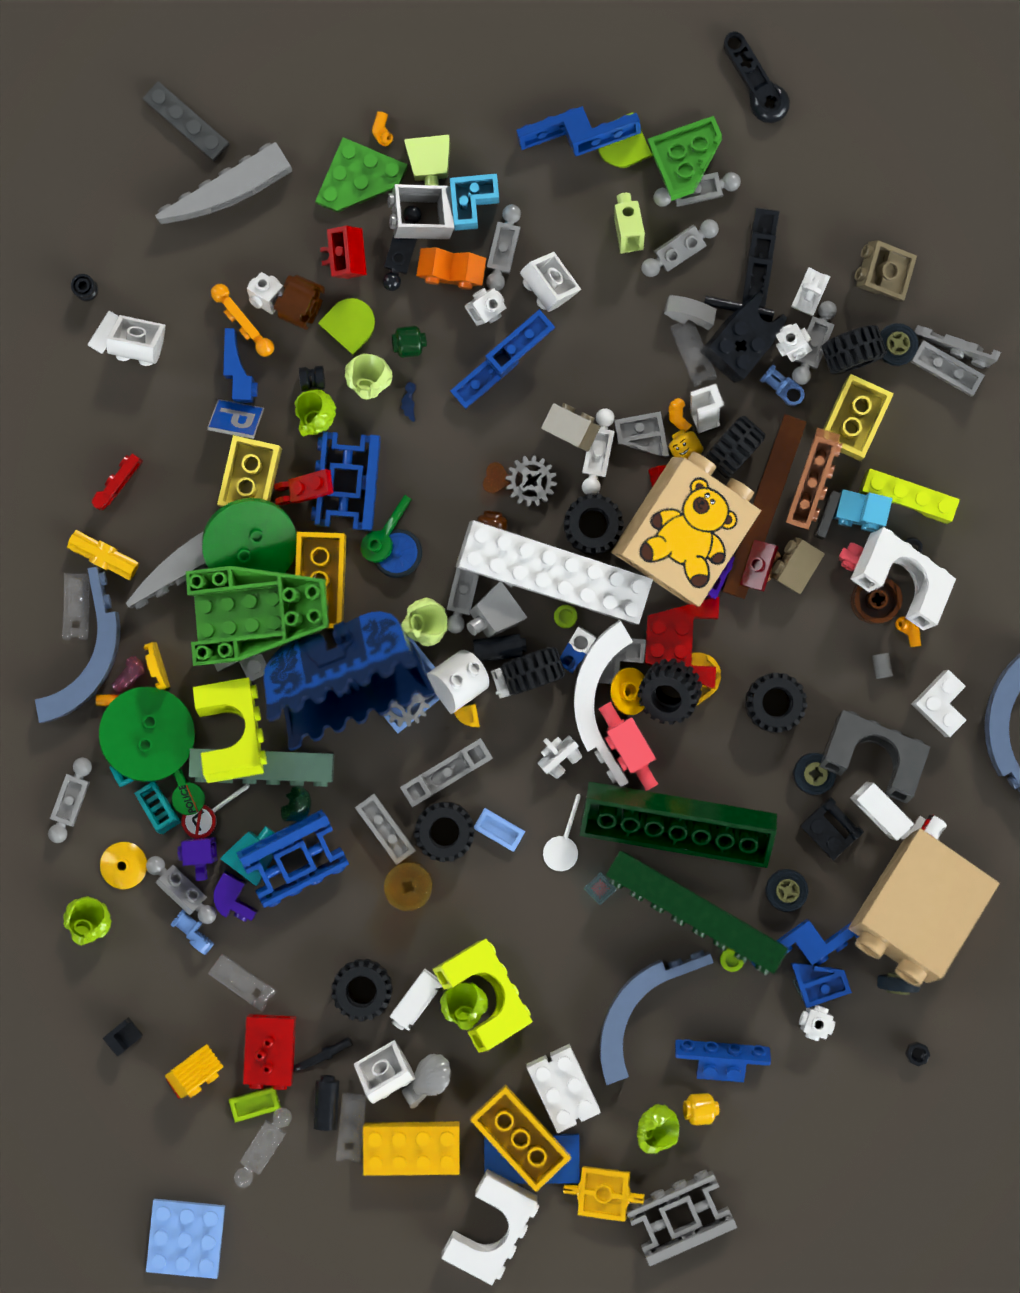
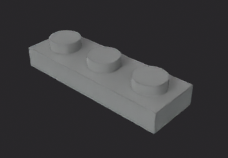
M924 340L911 360V363L971 397L975 394L985 376Z
M375 793L355 807L396 865L416 851Z

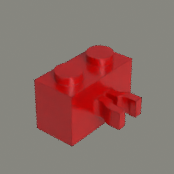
M341 226L327 229L328 247H321L320 252L329 253L328 259L321 261L322 266H330L331 277L349 279L367 275L362 228Z

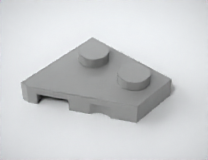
M661 411L614 420L619 445L665 458L669 457Z

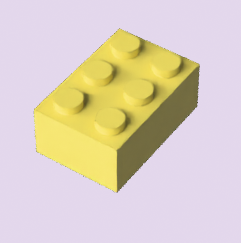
M850 374L844 382L823 430L839 434V443L843 444L840 452L861 461L865 458L894 393Z
M233 435L217 505L223 507L232 501L244 498H259L270 501L282 448L279 445Z

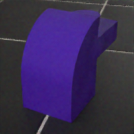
M227 871L222 874L215 887L214 904L219 913L224 917L229 916L231 910L235 912L234 916L245 922L247 919L252 921L258 910L238 899L247 882Z

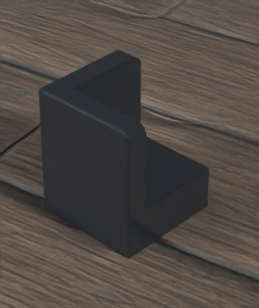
M128 1017L103 1037V1040L118 1057L142 1037V1033Z

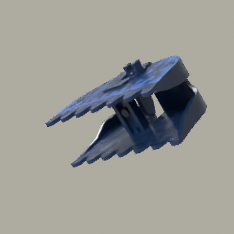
M381 611L370 612L346 623L342 621L333 625L334 631L332 632L337 642V647L328 650L327 642L321 634L313 633L285 644L271 657L264 669L268 721L278 719L283 708L287 725L289 750L294 751L302 745V739L305 736H310L312 741L321 740L325 729L331 727L336 733L342 732L346 728V722L349 719H354L357 724H363L367 721L368 714L372 710H375L378 715H386L390 711V706L393 702H398L400 706L407 707L412 703L413 695L416 693H420L423 698H430L436 694L428 679L418 651L408 639L400 622L392 614Z

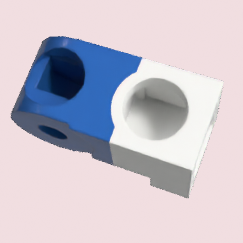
M578 626L560 656L563 668L573 673L595 641L596 636Z

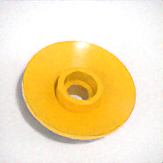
M624 668L612 680L611 698L613 704L618 711L625 715L638 714L645 708L639 704L640 697H638V691L644 674L638 669Z
M118 842L108 847L103 853L100 860V871L104 880L112 887L129 889L138 885L145 877L147 859L144 852L137 845L130 842ZM119 862H125V870L118 868Z

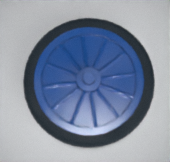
M396 529L392 530L389 535L393 542L391 554L384 561L375 564L383 574L393 578H401L411 574L419 566L422 559V546L419 539L413 533L407 530Z

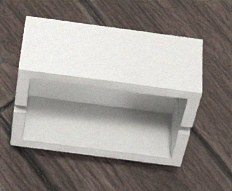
M570 1044L550 1052L552 1058L550 1062H548L547 1056L544 1055L527 1063V1069L557 1133L576 1125V1119L578 1118L583 1122L601 1113Z

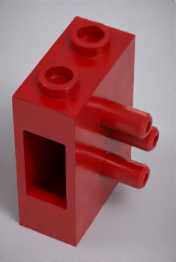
M249 1014L246 1017L243 1084H249V1088L262 1089L263 1085H272L275 1090H286L287 1086L293 1084L296 1016Z

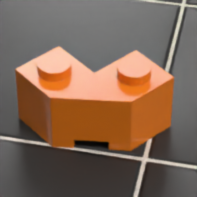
M437 247L421 248L416 276L424 278L425 283L439 285V283L458 285V288L472 290V286H482L486 258L470 252L452 253Z

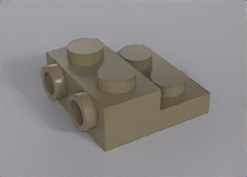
M879 240L868 242L861 251V257L864 258L862 266L855 272L856 287L873 294H882L898 301H904L917 255Z

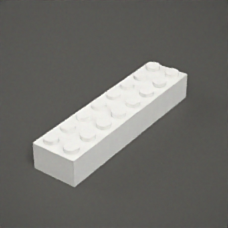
M477 521L469 522L455 566L637 625L640 623L653 581L651 578Z

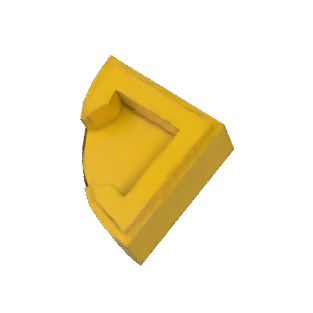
M476 704L463 706L454 712L456 718L464 725L480 727Z

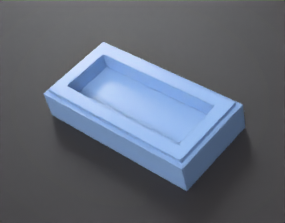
M484 808L474 825L476 831L513 852L526 832Z

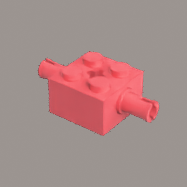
M612 702L598 708L609 726L608 730L605 731L607 737L604 739L610 750L615 749L619 757L616 760L622 771L628 770L629 773H636L645 791L658 785L648 767L649 763L656 758L633 718L629 717L626 720H621Z

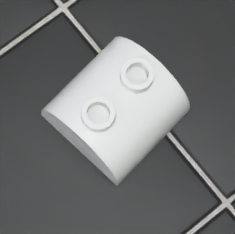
M555 252L529 262L520 272L524 278V287L535 293L538 306L548 312L558 308L581 290Z
M119 315L107 337V353L116 355V358L120 361L135 359L139 360V363L144 366L156 364L164 341L165 325Z
M467 650L458 651L427 673L436 695L450 714L456 712L489 687V677L484 665L474 654Z
M395 1040L354 1063L365 1094L373 1104L415 1080L412 1068Z

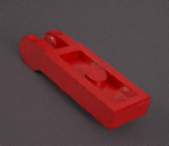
M133 453L130 456L126 455L120 462L119 467L121 468L116 475L112 474L106 480L105 486L107 487L103 491L96 492L94 495L95 497H93L91 502L94 508L99 510L108 508L107 506L116 498L142 464L143 460Z
M323 469L274 484V490L276 491L288 489L290 491V496L276 498V505L297 504L333 494L331 470Z

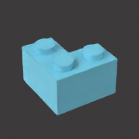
M497 174L450 178L455 231L478 229L476 205L499 203Z
M844 489L839 491L841 496L833 519L838 520V524L852 527V524L860 525L861 530L867 532H874L886 526L893 498L874 493L864 495Z

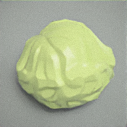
M360 354L353 358L345 367L347 386L353 389L362 399L375 398L382 390L391 385L392 370L384 359L376 355Z
M426 597L416 600L408 606L407 615L401 625L407 637L421 643L423 646H432L439 643L446 633L448 616L443 606L435 602V600Z

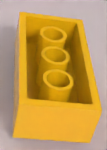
M297 532L295 575L325 579L329 628L326 629H334L333 625L344 620L346 534Z
M506 1084L470 1118V1121L535 1192L571 1159V1155Z
M460 1121L364 1123L363 1176L460 1174Z

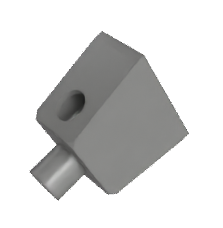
M499 582L470 610V614L474 619L467 623V628L472 635H477L483 631L486 637L490 638L517 626L527 616L505 585Z

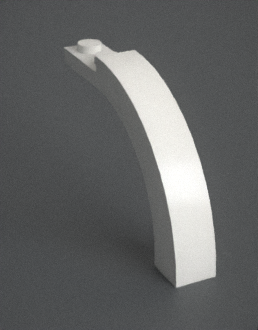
M618 620L596 639L581 663L574 689V711L578 731L587 751L589 752L595 747L598 749L594 753L600 763L605 762L610 769L607 771L613 784L618 782L619 786L622 787L629 783L628 779L598 729L594 712L596 687L603 670L621 649L633 642L622 622Z

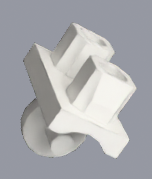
M809 267L791 307L813 316L830 276L819 273Z
M570 735L563 741L559 737L552 742L546 738L543 741L547 747L541 751L544 757L537 763L546 774L549 773L558 779L566 771L560 763L567 757L574 764L582 758V755L578 749L579 745Z

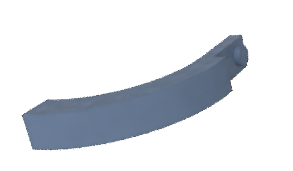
M99 567L87 568L97 617V639L94 652L86 668L69 686L53 695L35 699L39 723L64 717L88 702L104 684L115 663L120 642L119 612H109V609L112 608L110 595H106L104 585H107V577L105 571L101 572Z
M1018 654L1002 671L990 693L985 714L984 730L988 754L996 773L1001 777L1008 774L1010 776L1007 778L1009 784L1014 790L1018 789L1020 793V767L1014 757L1009 737L1010 715L1013 704L1020 692V654Z
M703 950L690 954L691 958L682 961L681 958L670 961L668 963L669 967L666 968L660 959L638 971L621 987L607 1010L601 1030L600 1060L606 1085L629 1077L623 1056V1038L626 1024L637 1003L657 985L714 963L709 952L704 953Z

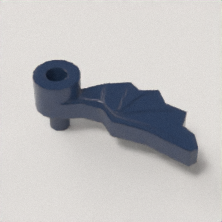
M409 382L405 386L408 393L401 400L403 403L401 408L404 410V416H409L410 420L414 422L415 402L412 400V396L417 386L415 383Z

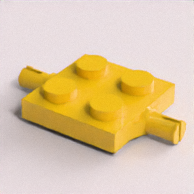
M583 1166L578 1186L564 1184L563 1194L577 1195L579 1216L625 1222L629 1203L644 1204L645 1194L631 1193L629 1186L630 1172Z

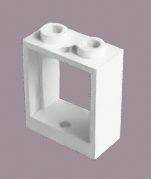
M865 782L850 797L889 839L896 841L899 839L904 840L912 832L911 827L914 823L874 783Z

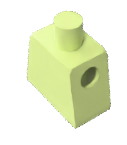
M449 135L405 139L406 151L415 181H424L425 185L439 186L438 179L448 178Z
M630 193L618 194V204L614 206V219L620 254L644 250L645 232L638 201L631 200Z

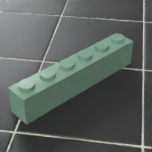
M191 748L189 777H195V782H207L203 776L201 753L220 749ZM265 751L267 764L263 765V774L234 778L242 779V784H257V780H266L267 785H280V780L290 781V785L304 786V781L313 782V786L328 787V782H333L334 753ZM233 779L219 781V783H233Z

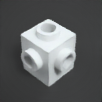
M263 272L256 278H253L247 287L250 303L254 307L262 308L270 314L276 311L274 310L275 302L279 296L282 297L285 291L284 286L277 278L272 275L268 276Z
M482 288L472 295L474 299L465 305L466 310L477 326L488 321L490 324L502 317L501 312L506 309L503 296L495 288L489 290Z
M797 323L786 325L780 330V333L776 334L779 341L776 346L782 357L787 355L791 362L805 357L807 353L812 351L808 343L812 340L805 328L800 329Z
M815 1005L814 1008L809 1007L806 1008V1011H802L799 1025H801L800 1029L806 1033L805 1037L819 1041L820 1038L827 1039L828 1034L831 1035L833 1033L835 1021H833L834 1016L828 1013V1008ZM817 1020L822 1021L820 1028H815Z

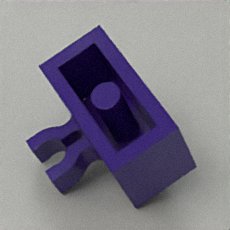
M216 837L187 839L181 842V846H178L179 861L183 860V866L195 865L196 881L208 879L206 864L218 861Z

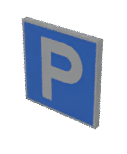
M218 399L207 430L254 439L264 408Z

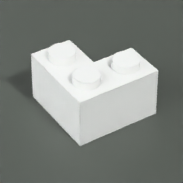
M943 670L911 705L944 737H951L966 719L950 702L966 686L950 670Z

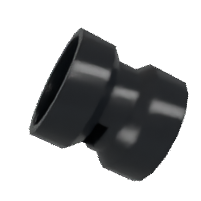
M78 274L71 281L72 292L80 300L90 301L97 296V283L89 275Z
M315 366L314 369H308L307 367L299 368L301 391H308L311 388L325 389L323 366Z

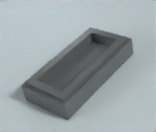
M836 491L829 493L814 534L816 538L822 540L826 538L841 493Z

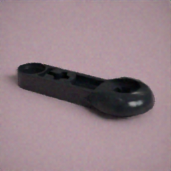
M730 32L725 37L723 47L749 90L750 106L753 114L765 123L780 121L786 116L790 107V99L787 92L768 78L744 36L739 32ZM737 38L741 46L738 49H731L728 46V40ZM744 49H745V52L743 53L744 59H745L746 61H749V60L752 61L751 64H750V68H749V69L747 68V66H743V67L741 66V64H742V62H743V59H742V57H741L740 55H738V54H740ZM767 98H770V101L772 99L776 101L773 109H770V106L768 108L765 106Z

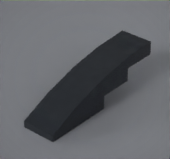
M755 208L742 304L756 293L761 292L764 296L759 307L766 306L780 212L778 210Z

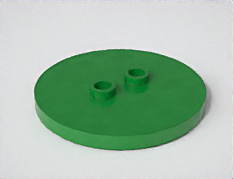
M244 498L226 504L212 515L203 532L202 552L208 568L234 566L285 573L296 555L297 534L290 517L279 506L264 499Z
M138 687L120 694L106 708L99 725V744L106 761L119 774L135 781H158L174 774L187 761L190 756V749L194 745V723L187 707L175 695L163 689L159 690L156 687Z

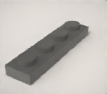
M159 81L143 97V100L211 160L215 161L229 146V142Z

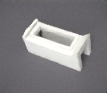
M716 384L690 392L691 415L698 433L721 426L719 422L720 407L724 404Z
M424 968L391 1013L390 1017L393 1019L391 1022L402 1031L404 1028L408 1031L410 1030L411 1026L409 1024L413 1026L438 992V988L442 987L435 975Z

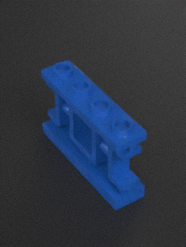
M323 431V436L318 437L317 450L321 451V459L316 460L315 472L327 469L329 440L332 441V450L344 451L342 464L330 463L333 494L327 495L328 497L339 498L338 511L326 510L325 519H322L324 496L317 498L316 507H312L311 521H315L316 527L330 528L331 516L354 518V530L372 532L381 437L379 435H361L360 446L338 444V432ZM367 443L369 444L367 475H363L364 466L352 465L353 452L365 453ZM335 469L358 471L356 493L334 491ZM362 490H365L363 522H359L360 513L348 512L349 499L361 500Z
M322 809L236 852L247 874L258 869L265 886L255 890L264 908L276 906L281 902V899L289 895L295 896L303 890L302 888L310 884H319L324 880V877L330 874H338L345 869V866L349 865L340 847L331 852L328 849L323 835L333 831ZM315 832L319 843L307 848L302 838ZM301 847L308 864L287 874L280 857ZM324 851L328 862L316 867L312 856ZM272 854L276 865L264 870L259 859ZM281 873L286 883L273 889L269 878Z

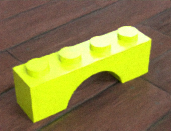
M871 468L865 472L858 492L864 495L874 493L893 498L892 503L910 508L923 514L925 517L945 524L953 521L960 501L958 498Z

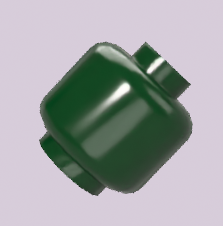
M417 326L397 328L395 334H392L394 353H398L401 358L420 356L422 354V347H427L425 333H421Z

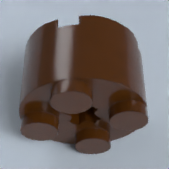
M289 275L284 283L285 291L282 297L279 296L277 298L274 310L278 311L279 319L307 330L306 324H312L320 311L323 300L319 296L320 292L325 293V288L302 276L295 275L293 277Z
M887 577L882 587L870 592L857 584L851 595V607L858 619L865 623H884L894 618L899 612L903 600L902 592L899 586ZM875 594L877 598H881V602L877 605L872 603V598L875 597Z

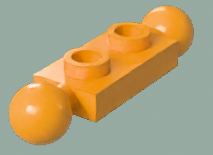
M214 285L211 289L212 299L223 303L226 307V310L223 311L232 323L236 320L240 324L241 328L238 330L247 341L251 338L256 343V352L260 356H270L274 351V343L270 339L261 336L229 297L230 292L226 285Z

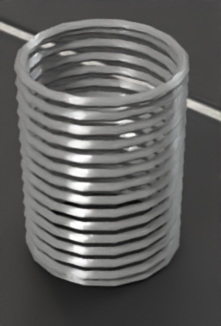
M889 653L872 656L874 660L873 665H875L874 670H876V679L893 676L891 674L893 673L892 669H890L892 668L890 657L887 656Z

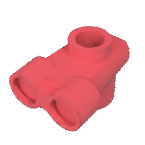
M850 543L847 549L843 548L839 555V561L842 562L841 566L849 571H854L864 548L855 543Z

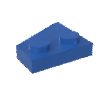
M791 963L806 1008L852 993L843 969Z

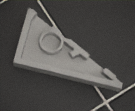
M919 325L916 326L914 331L916 336L949 350V354L956 358L963 359L965 357L971 360L972 365L984 369V367L988 368L997 362L1001 354L997 350H993L991 355L984 353V349L978 344L948 334L943 337L934 333L932 329Z

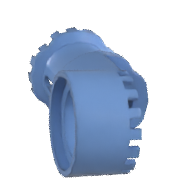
M772 365L760 381L762 383L766 382L776 390L775 393L784 400L786 405L795 407L801 404L805 395L804 389L790 377L786 378L775 369L776 366ZM791 389H796L800 393V399L796 402H792L787 398V392Z
M182 909L177 918L171 923V926H176L187 935L186 938L190 940L189 943L199 952L206 955L214 943L211 940L208 941V937L206 938L205 935L197 931L202 922L195 921Z

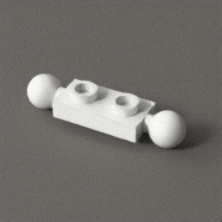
M607 408L599 410L596 414V421L601 427L589 451H586L582 474L589 475L582 484V490L586 495H597L601 489L598 477H606L615 432L608 430V427L613 424L615 416Z

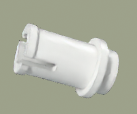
M501 668L490 671L496 685V695H499V698L510 696L511 694L508 691Z

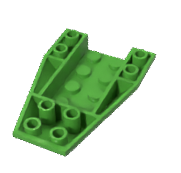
M234 566L186 571L187 595L194 596L198 638L197 642H191L193 666L242 661L329 628L325 579Z

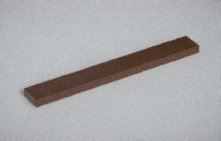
M786 414L783 416L753 501V505L759 508L761 512L736 550L733 567L727 575L722 590L724 593L741 599L746 597L749 588L740 585L754 539L762 542L766 540L804 432L806 421Z

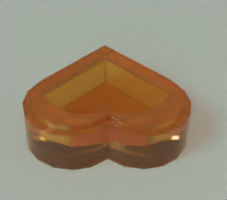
M493 462L488 465L486 469L487 477L483 481V487L488 493H496L508 486L510 481L505 480L508 474L500 463Z

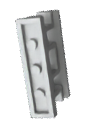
M702 1170L696 1173L694 1178L689 1181H685V1179L679 1180L672 1184L673 1188L666 1191L663 1189L657 1190L650 1194V1198L644 1200V1204L629 1203L626 1213L631 1225L633 1226L643 1221L651 1238L650 1241L641 1244L649 1266L737 1228L728 1206L717 1211L709 1194V1191L719 1187L713 1171L707 1172V1170ZM701 1186L706 1199L693 1205L689 1193L686 1192ZM687 1202L695 1221L673 1230L665 1211ZM658 1205L662 1219L650 1224L643 1211ZM711 1208L716 1221L702 1227L698 1213ZM667 1227L672 1240L659 1246L654 1233Z

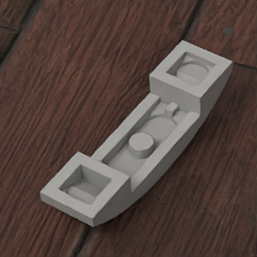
M480 738L400 788L410 805L414 807L490 761L493 757Z

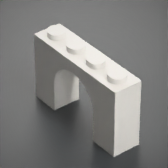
M883 527L870 533L851 580L870 592L883 586L893 563L903 566L910 573L915 585L914 598L906 619L923 631L938 625L956 578L950 575L944 568H940L933 563L929 557L919 553L912 545L898 538L891 530Z
M487 1169L476 1188L475 1197L489 1203L504 1213L509 1224L506 1234L495 1243L480 1244L453 1230L442 1250L441 1259L493 1285L495 1279L500 1280L505 1271V1266L503 1265L506 1259H511L517 1248L514 1244L518 1237L522 1239L528 1228L526 1222L529 1217L533 1218L539 1205L537 1204L536 1194Z

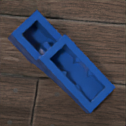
M225 328L223 375L226 379H233L232 400L241 403H254V397L258 396V383L254 382L252 376H247L242 366L236 330L234 328Z

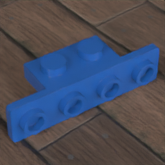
M675 1041L676 1058L698 1060L697 1079L744 1082L747 1064L767 1066L771 1064L770 1047L740 1045L737 1043H716L712 1041Z

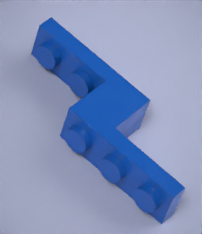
M581 106L576 109H569L565 113L547 117L537 123L524 125L522 128L517 129L516 132L521 150L566 135L576 157L641 133L639 117L637 113L592 128L584 108Z
M539 309L485 356L486 360L450 390L451 394L466 410L519 364V359L552 332L555 326Z
M805 919L776 941L788 947L787 953L793 949L792 944L795 943L812 966L815 963L818 966L829 959V953L834 950L837 952L848 945L847 941L853 936L858 938L859 936L848 929L852 923L850 922L824 941L810 920ZM750 961L755 968L756 964Z

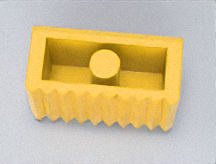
M206 1044L164 1076L181 1099L187 1095L192 1098L202 1090L201 1084L205 1081L207 1084H210L219 1077L217 1072L223 1068V1065L212 1052V1049L209 1048V1045Z

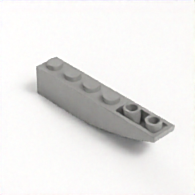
M276 142L273 144L267 143L260 147L259 152L255 155L243 157L239 160V164L232 169L230 167L223 169L218 174L219 177L212 181L208 179L202 182L196 191L182 194L178 198L179 201L172 205H164L155 216L160 224L216 212L253 196L291 173L292 168Z
M203 532L182 545L158 565L126 602L129 608L135 607L136 610L149 603L147 599L155 595L157 598L169 592L168 588L174 584L180 586L186 583V571L209 569L202 552Z

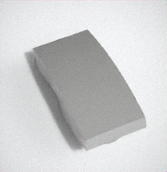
M670 295L667 298L664 314L683 325L688 320H691L709 331L714 325L717 309L694 299Z

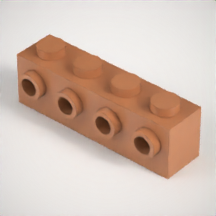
M817 428L788 512L786 523L809 530L811 522H816L820 512V508H816L818 501L824 500L828 488L824 486L826 478L831 479L835 465H832L834 456L839 457L843 445L839 443V434Z

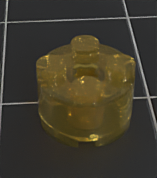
M408 861L396 865L388 873L384 882V890L389 903L402 911H412L422 907L428 901L433 889L430 873L424 866L416 862ZM411 880L415 890L410 889L406 892L404 890L405 886L402 883H407Z

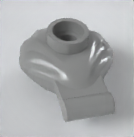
M430 1054L423 1058L414 1073L415 1080L402 1090V1094L411 1109L416 1108L426 1096L441 1094L449 1085L451 1068L448 1059L444 1058L443 1055Z

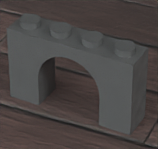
M842 710L836 718L819 767L841 776L848 768L856 745L864 742L878 744L889 753L893 762V772L885 795L907 804L915 795L931 747L925 745L920 739H911L904 736L898 730L887 729L877 721L861 718L853 711Z

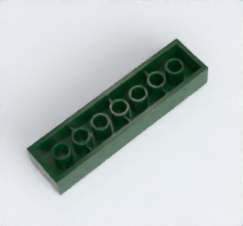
M589 781L579 836L768 868L777 833V814Z
M619 851L606 874L610 878L608 882L619 889L626 887L631 890L629 895L637 900L643 901L645 898L652 902L650 907L661 914L664 911L672 914L671 920L682 926L685 923L691 925L693 933L702 938L708 935L714 939L712 944L724 951L727 947L735 951L734 957L744 963H747L748 960L756 964L755 969L765 975H768L769 972L775 974L788 951V947L624 851Z

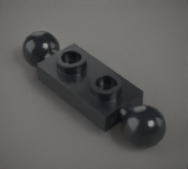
M415 205L407 206L403 211L405 224H416L422 217L421 210ZM393 235L384 268L389 269L390 272L382 280L384 288L388 291H395L400 287L401 278L399 273L407 275L417 239L394 238Z

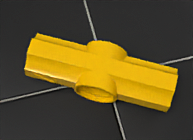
M75 530L68 541L67 548L88 558L89 562L105 570L109 569L131 581L138 570L139 562L127 555H123L118 552V549L101 540L97 541L78 530Z

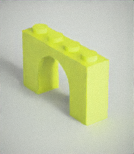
M246 677L193 687L195 709L199 717L233 713L245 720L244 734L235 745L226 749L201 753L203 776L207 783L263 774V765L267 764L265 750L261 751L260 743L264 742L262 728L258 729L257 721L261 720L259 706L255 707V699H258L256 684L252 685L250 678Z
M487 938L474 943L433 968L444 990L454 987L472 975L480 976L492 985L496 994V1007L493 1014L487 1020L467 1032L479 1053L490 1050L533 1022L530 1018L529 1009L520 1000L518 989L510 982L505 966L499 962L495 955L496 950L488 942Z

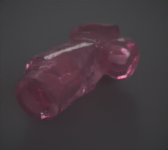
M132 656L126 660L128 668H125L111 684L118 694L130 690L135 680L140 675H144V664L137 657Z

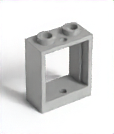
M394 185L392 193L388 194V208H392L389 225L390 229L394 230V238L450 239L454 230L450 186ZM400 202L437 203L439 224H402Z

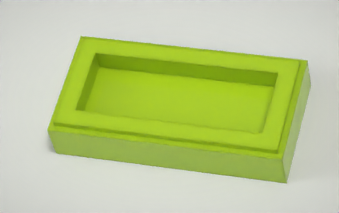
M273 1086L229 1098L235 1123L281 1109L277 1091L273 1089Z

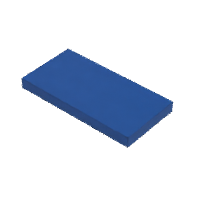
M552 1134L571 1155V1159L545 1184L579 1183V1134ZM484 1136V1173L489 1169L515 1184H528Z

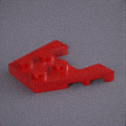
M720 597L706 599L700 607L688 604L648 615L645 664L652 666L656 662L660 663L663 659H666L667 662L670 659H676L677 663H680V661L686 662V667L691 666L694 668L693 673H698V681H701L702 685L715 689L716 667L693 666L691 664L694 619L718 620Z

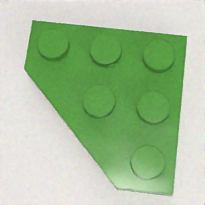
M714 116L647 139L671 201L695 192L720 145L722 134Z
M343 137L315 202L338 213L347 207L363 203L387 191H393L395 184H401L408 164Z

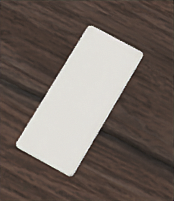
M108 311L89 341L88 346L103 354L107 347V337L119 316Z

